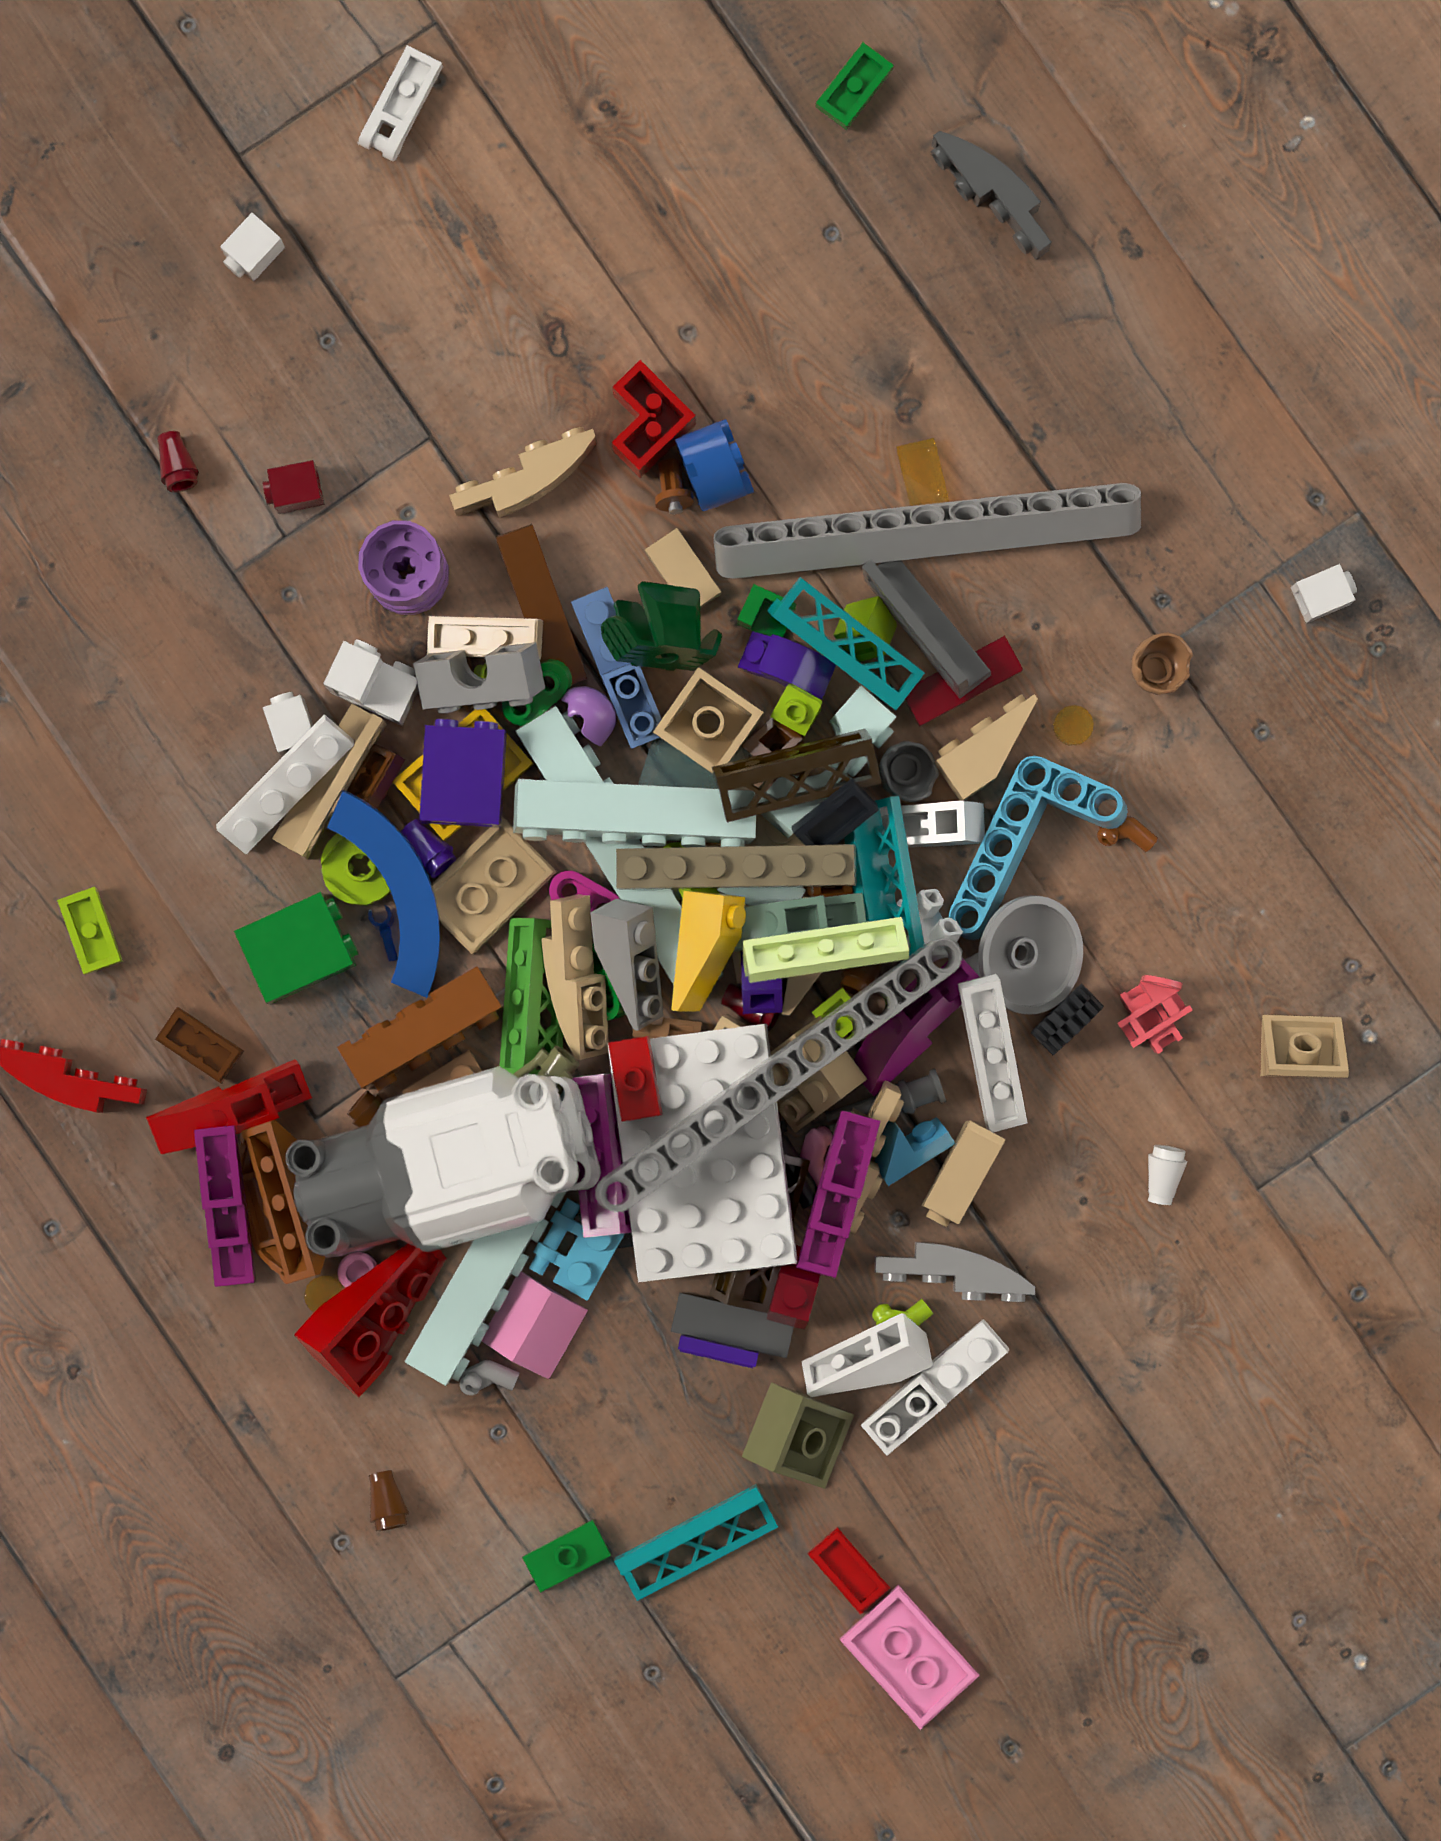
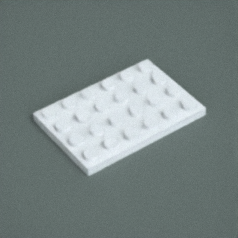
M767 1024L650 1039L663 1115L621 1122L609 1052L623 1163L768 1059L771 1054ZM771 1068L770 1078L774 1083L773 1069ZM746 1086L738 1092L737 1101L739 1106L745 1110L754 1106L756 1095L751 1088ZM777 1101L629 1208L638 1282L787 1265L798 1262ZM716 1110L710 1111L704 1120L706 1129L713 1134L719 1132L724 1124L722 1115ZM679 1134L672 1141V1150L678 1157L686 1156L690 1152L691 1142L686 1135ZM652 1158L644 1159L639 1165V1174L643 1180L650 1181L658 1174L657 1162Z

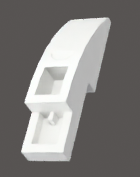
M984 1319L981 1320L958 1341L953 1342L932 1360V1367L917 1373L861 1424L862 1428L886 1455L890 1454L946 1407L948 1402L1008 1353V1346Z

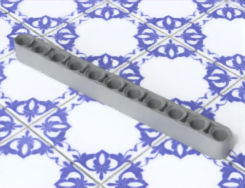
M1118 483L726 526L717 530L713 537L716 570L722 577L744 578L863 565L871 559L874 563L1128 536L1138 532L1141 528V491L1135 485Z
M938 939L923 945L912 953L909 959L901 961L603 1177L595 1190L598 1203L604 1209L613 1212H623L632 1207L955 972L962 961V953L959 946L954 941L948 939ZM938 946L944 948L949 956V961L943 969L936 967L932 961L933 950ZM904 970L912 971L917 978L916 987L911 992L905 991L900 985L899 978ZM873 993L881 995L885 1002L884 1010L878 1016L872 1014L867 1007L868 998ZM842 1016L847 1017L853 1025V1031L846 1039L840 1038L835 1031V1023ZM810 1039L816 1041L821 1050L819 1058L813 1063L807 1061L802 1054L804 1044ZM777 1063L783 1064L788 1070V1079L781 1086L775 1085L770 1078V1070ZM746 1086L751 1088L756 1095L754 1106L748 1110L739 1106L737 1101L738 1092ZM712 1110L718 1111L724 1121L722 1129L715 1134L710 1133L704 1125L706 1115ZM679 1134L686 1135L691 1142L690 1152L684 1157L676 1156L672 1150V1141ZM646 1158L654 1159L658 1165V1174L650 1181L643 1180L639 1174V1165ZM613 1182H620L626 1190L624 1200L617 1205L610 1204L606 1198V1189Z

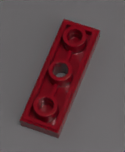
M1005 635L975 651L990 669L991 676L959 699L938 672L919 681L904 700L919 727L1023 672L1024 669Z

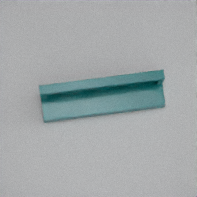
M801 577L795 582L782 601L776 598L767 610L776 620L895 710H897L925 674L923 670ZM802 590L815 598V615L800 616L790 608ZM821 604L832 612L822 613ZM840 617L846 622L847 638L832 640L824 633L823 620ZM817 621L818 629L809 622ZM852 627L863 636L853 637ZM867 641L874 643L877 647L878 662L863 664L856 659L854 643ZM848 644L849 652H847L839 645ZM883 651L893 659L884 661ZM902 665L912 673L901 688L897 690L886 681L885 667ZM879 668L880 676L871 669Z
M894 796L876 800L879 811L848 834L844 840L845 845L856 846V886L852 887L854 894H863L866 922L902 917L903 925L908 930L911 946L909 947L910 956L924 945V938L900 797ZM886 807L889 817L887 829L882 824L880 809ZM890 848L895 852L896 863L894 868L889 864L888 853ZM897 888L901 891L903 899L900 907L896 904L894 894Z
M754 1484L615 1557L614 1562L621 1576L624 1575L633 1595L638 1601L778 1528V1525L757 1484ZM756 1505L759 1506L767 1522L753 1531L737 1526L740 1514ZM735 1517L733 1524L725 1522ZM717 1525L731 1529L726 1545L716 1549L702 1544L705 1532ZM735 1531L745 1534L732 1541ZM699 1535L698 1542L691 1541V1539ZM681 1544L695 1547L690 1564L679 1567L666 1562L669 1552L673 1548ZM700 1549L711 1552L697 1559ZM664 1554L662 1561L654 1559ZM647 1562L660 1566L656 1581L640 1589L631 1570ZM664 1568L674 1570V1572L661 1578Z

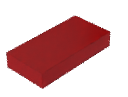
M838 1527L832 1530L807 1553L859 1614H862L890 1589V1586Z

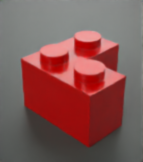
M639 360L612 386L613 396L636 419L611 443L613 452L641 478L676 444L675 439L687 434L696 425V415Z

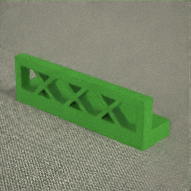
M510 918L499 1067H502L511 1074L534 1059L542 1047L548 1053H550L555 1045L563 1048V1032L558 1023L550 992H547L542 984L545 966L541 938L546 937V928L552 929L551 920ZM547 1008L551 1014V1025L544 1031L540 1025V1013ZM535 1068L527 1075H539L538 1072L540 1070Z

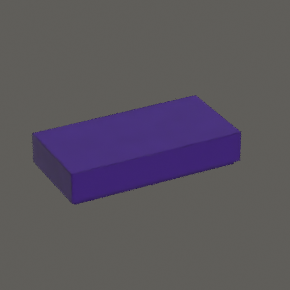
M681 1334L678 1345L679 1352L748 1368L756 1367L759 1354L757 1351Z

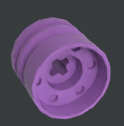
M390 521L378 526L365 538L359 551L358 568L364 584L385 609L399 615H416L431 609L443 597L449 584V566L437 541L424 527L411 521ZM408 565H411L415 573L407 574L406 579H403L399 574V570L404 571Z

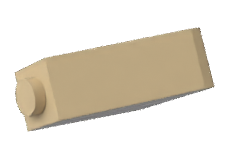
M965 1121L955 1140V1144L951 1147L921 1205L929 1209L926 1217L945 1227L948 1226L950 1221L959 1224L1006 1139L972 1121Z

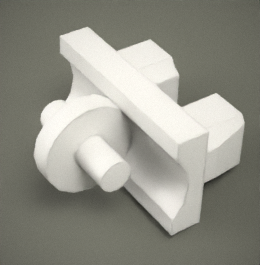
M937 889L921 890L916 897L924 945L934 940L948 939L954 941L959 946L957 941L963 931L957 921L952 918H942L939 909L943 906L944 899ZM900 899L897 902V905L899 907L901 906L903 899ZM908 935V936L906 937V938H907V943H908V947H911V946H910L909 935ZM938 946L933 950V962L949 957L947 951L942 947Z

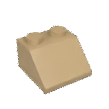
M698 667L653 733L713 774L711 767L729 763L742 749V745L747 742L764 718V712Z

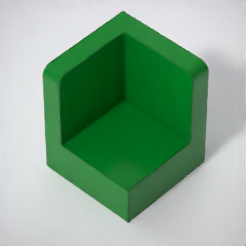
M753 584L738 616L737 625L767 636L774 634L783 637L787 627L776 620L767 610L776 598L782 601L784 597ZM793 602L790 608L795 611L797 604Z

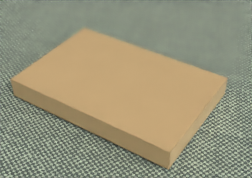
M502 817L501 828L490 827L432 883L439 912V921L474 955L557 874V871L519 833H513V827Z

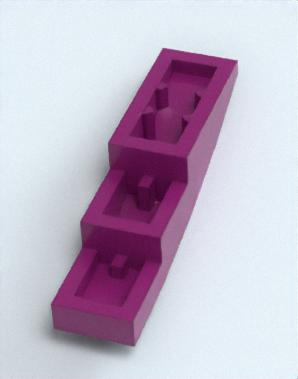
M843 1110L840 1112L809 1216L796 1268L836 1278L845 1241L850 1233L857 1202L861 1198L880 1125L879 1120Z
M235 1125L196 1129L194 1134L202 1210L205 1209L208 1248H211L214 1285L218 1287L256 1282L252 1241Z

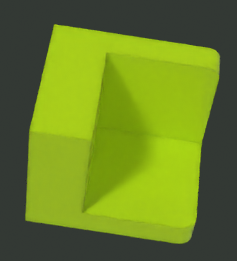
M880 596L849 603L845 606L844 611L890 645L897 628V623ZM841 618L834 632L836 639L847 638L846 622ZM852 627L853 637L863 636ZM871 641L854 643L855 658L860 662L878 657L877 647ZM848 644L840 645L843 649L849 652Z

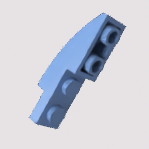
M608 587L570 601L630 748H635L659 738L653 731L662 719L641 667L631 666V663L616 661L602 639L601 625L603 621L616 615L613 606L614 602Z

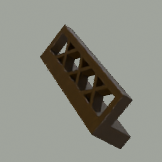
M865 728L711 767L714 781L719 790L726 822L829 797L852 779V777L843 773L850 760L863 756L867 758L870 775L855 778L854 780L862 788L881 784L872 738ZM839 763L837 768L831 766L832 764ZM823 767L833 773L824 787L815 789L804 782L812 769ZM801 772L798 778L792 775ZM784 777L794 783L787 796L775 798L765 792L773 779ZM839 777L845 780L843 782L836 783ZM763 782L759 788L753 785L756 783ZM746 787L755 793L748 806L732 810L728 794L729 790ZM800 787L806 790L804 792L797 793ZM762 797L768 800L758 803Z
M783 1153L785 1163L796 1165L792 1181L787 1183L793 1223L810 1160ZM781 1265L715 1273L709 1295L726 1305L768 1313ZM758 1277L762 1284L758 1301L744 1299L743 1296L747 1283Z

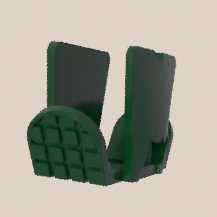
M645 581L638 584L643 607L638 602L617 600L613 605L616 615L605 619L601 625L602 639L616 661L631 663V666L636 667L643 666L666 669L668 671H674L675 669L695 671L698 667L716 656L722 640V633L714 629L701 641L700 592L697 589Z

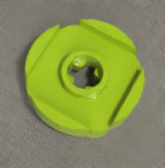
M337 833L329 840L321 857V872L328 890L341 901L351 905L368 906L388 896L391 891L384 877L371 860L368 862V867L371 870L367 875L361 873L356 877L352 874L354 866L350 863L354 857L361 860L367 855L354 843Z

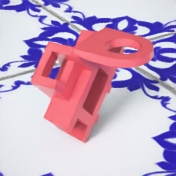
M1144 975L1138 986L1127 993L1120 994V1000L1130 1015L1117 1022L1133 1048L1147 1040L1153 1051L1159 1054L1163 1051L1164 1047L1173 1041L1183 1039L1174 1025L1175 1021L1192 1011L1191 1006H1185L1177 993L1182 989L1183 983L1162 977Z

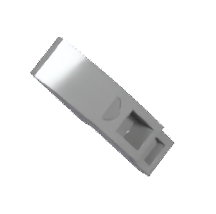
M915 1242L914 1257L875 1256L874 1272L883 1273V1281L907 1282V1274L923 1275L922 1282L946 1283V1276H953V1291L962 1292V1300L984 1301L986 1293L1002 1294L1001 1301L1025 1302V1294L1035 1295V1286L1016 1272L980 1254L957 1247L937 1243Z

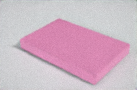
M899 1585L839 1638L920 1730L979 1677L976 1670Z

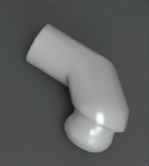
M483 1360L464 1371L460 1378V1389L466 1395L471 1396L476 1395L479 1390L495 1383L512 1391L520 1373L494 1361Z

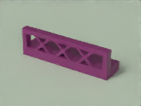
M599 1074L572 1078L580 1089L585 1113L592 1129L593 1143L600 1166V1177L595 1186L588 1190H578L583 1238L632 1233L629 1209L623 1212H613L604 1209L598 1203L595 1193L599 1181L623 1164L612 1075ZM577 1161V1183H580L584 1179L585 1168L582 1163ZM620 1182L611 1183L606 1189L607 1201L612 1205H617L624 1200L626 1195L624 1186Z

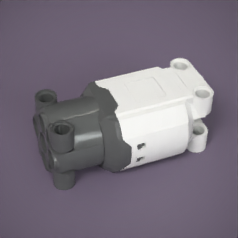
M495 1067L388 1098L383 1101L369 1125L318 1140H298L288 1148L286 1154V1163L289 1169L296 1174V1182L294 1183L295 1204L303 1221L308 1225L306 1242L314 1253L325 1255L327 1258L339 1257L355 1252H366L374 1246L399 1239L425 1252H431L539 1222L544 1219L556 1194L570 1190H588L595 1186L600 1177V1166L593 1143L592 1129L585 1113L577 1083L572 1079L560 1076L525 1075L518 1078L502 1067ZM558 1083L563 1087L565 1091V1097L562 1103L559 1097L558 1089L556 1087V1084ZM577 1161L582 1163L585 1168V1176L580 1183H576L578 1178Z

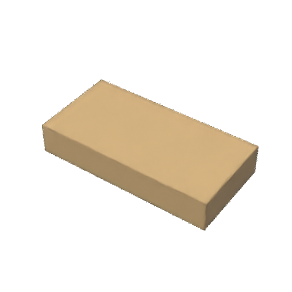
M678 528L645 549V553L667 585L694 588L700 592V608L721 594L720 589Z

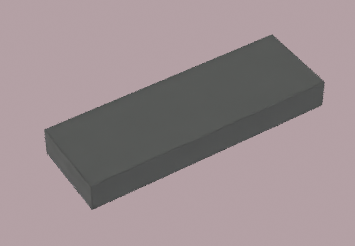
M679 1292L671 1332L787 1358L794 1327L767 1320L768 1313L734 1307L720 1301Z

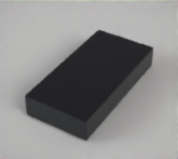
M852 778L792 825L791 828L795 836L805 846L836 845L879 811L877 803Z

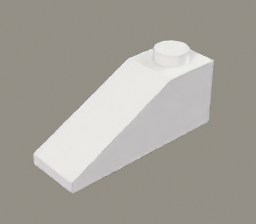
M953 801L901 806L908 847L982 843L985 836L983 803ZM886 807L880 809L882 824L887 829L889 817Z
M904 1313L802 1361L807 1394L811 1397L901 1382L933 1366L927 1334Z

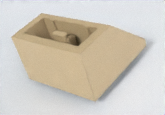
M817 1017L770 1052L771 1056L819 1022L822 1017ZM811 1039L802 1048V1054L807 1061L813 1063L821 1054L819 1044ZM845 1051L777 1100L778 1111L796 1133L866 1081L867 1078L848 1052ZM777 1063L772 1067L774 1084L781 1086L788 1079V1070L783 1064Z

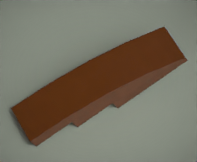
M533 524L496 536L495 538L524 618L543 620L540 663L549 659L563 662L571 672L572 684L587 679ZM545 676L548 687L554 688L555 682L553 678Z

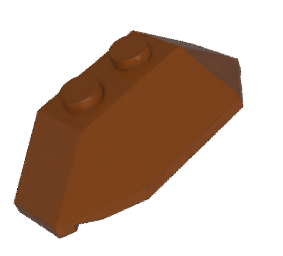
M276 1120L241 1131L239 1154L250 1233L255 1252L272 1270L280 1275V1279L285 1284L321 1274L325 1255L316 1254L308 1247L306 1242L308 1225L300 1216L294 1200L296 1174L289 1169L286 1163L288 1148L298 1140Z

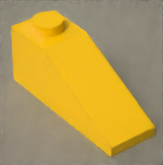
M683 891L672 1011H700L741 938L742 927L746 919L745 897L710 892Z

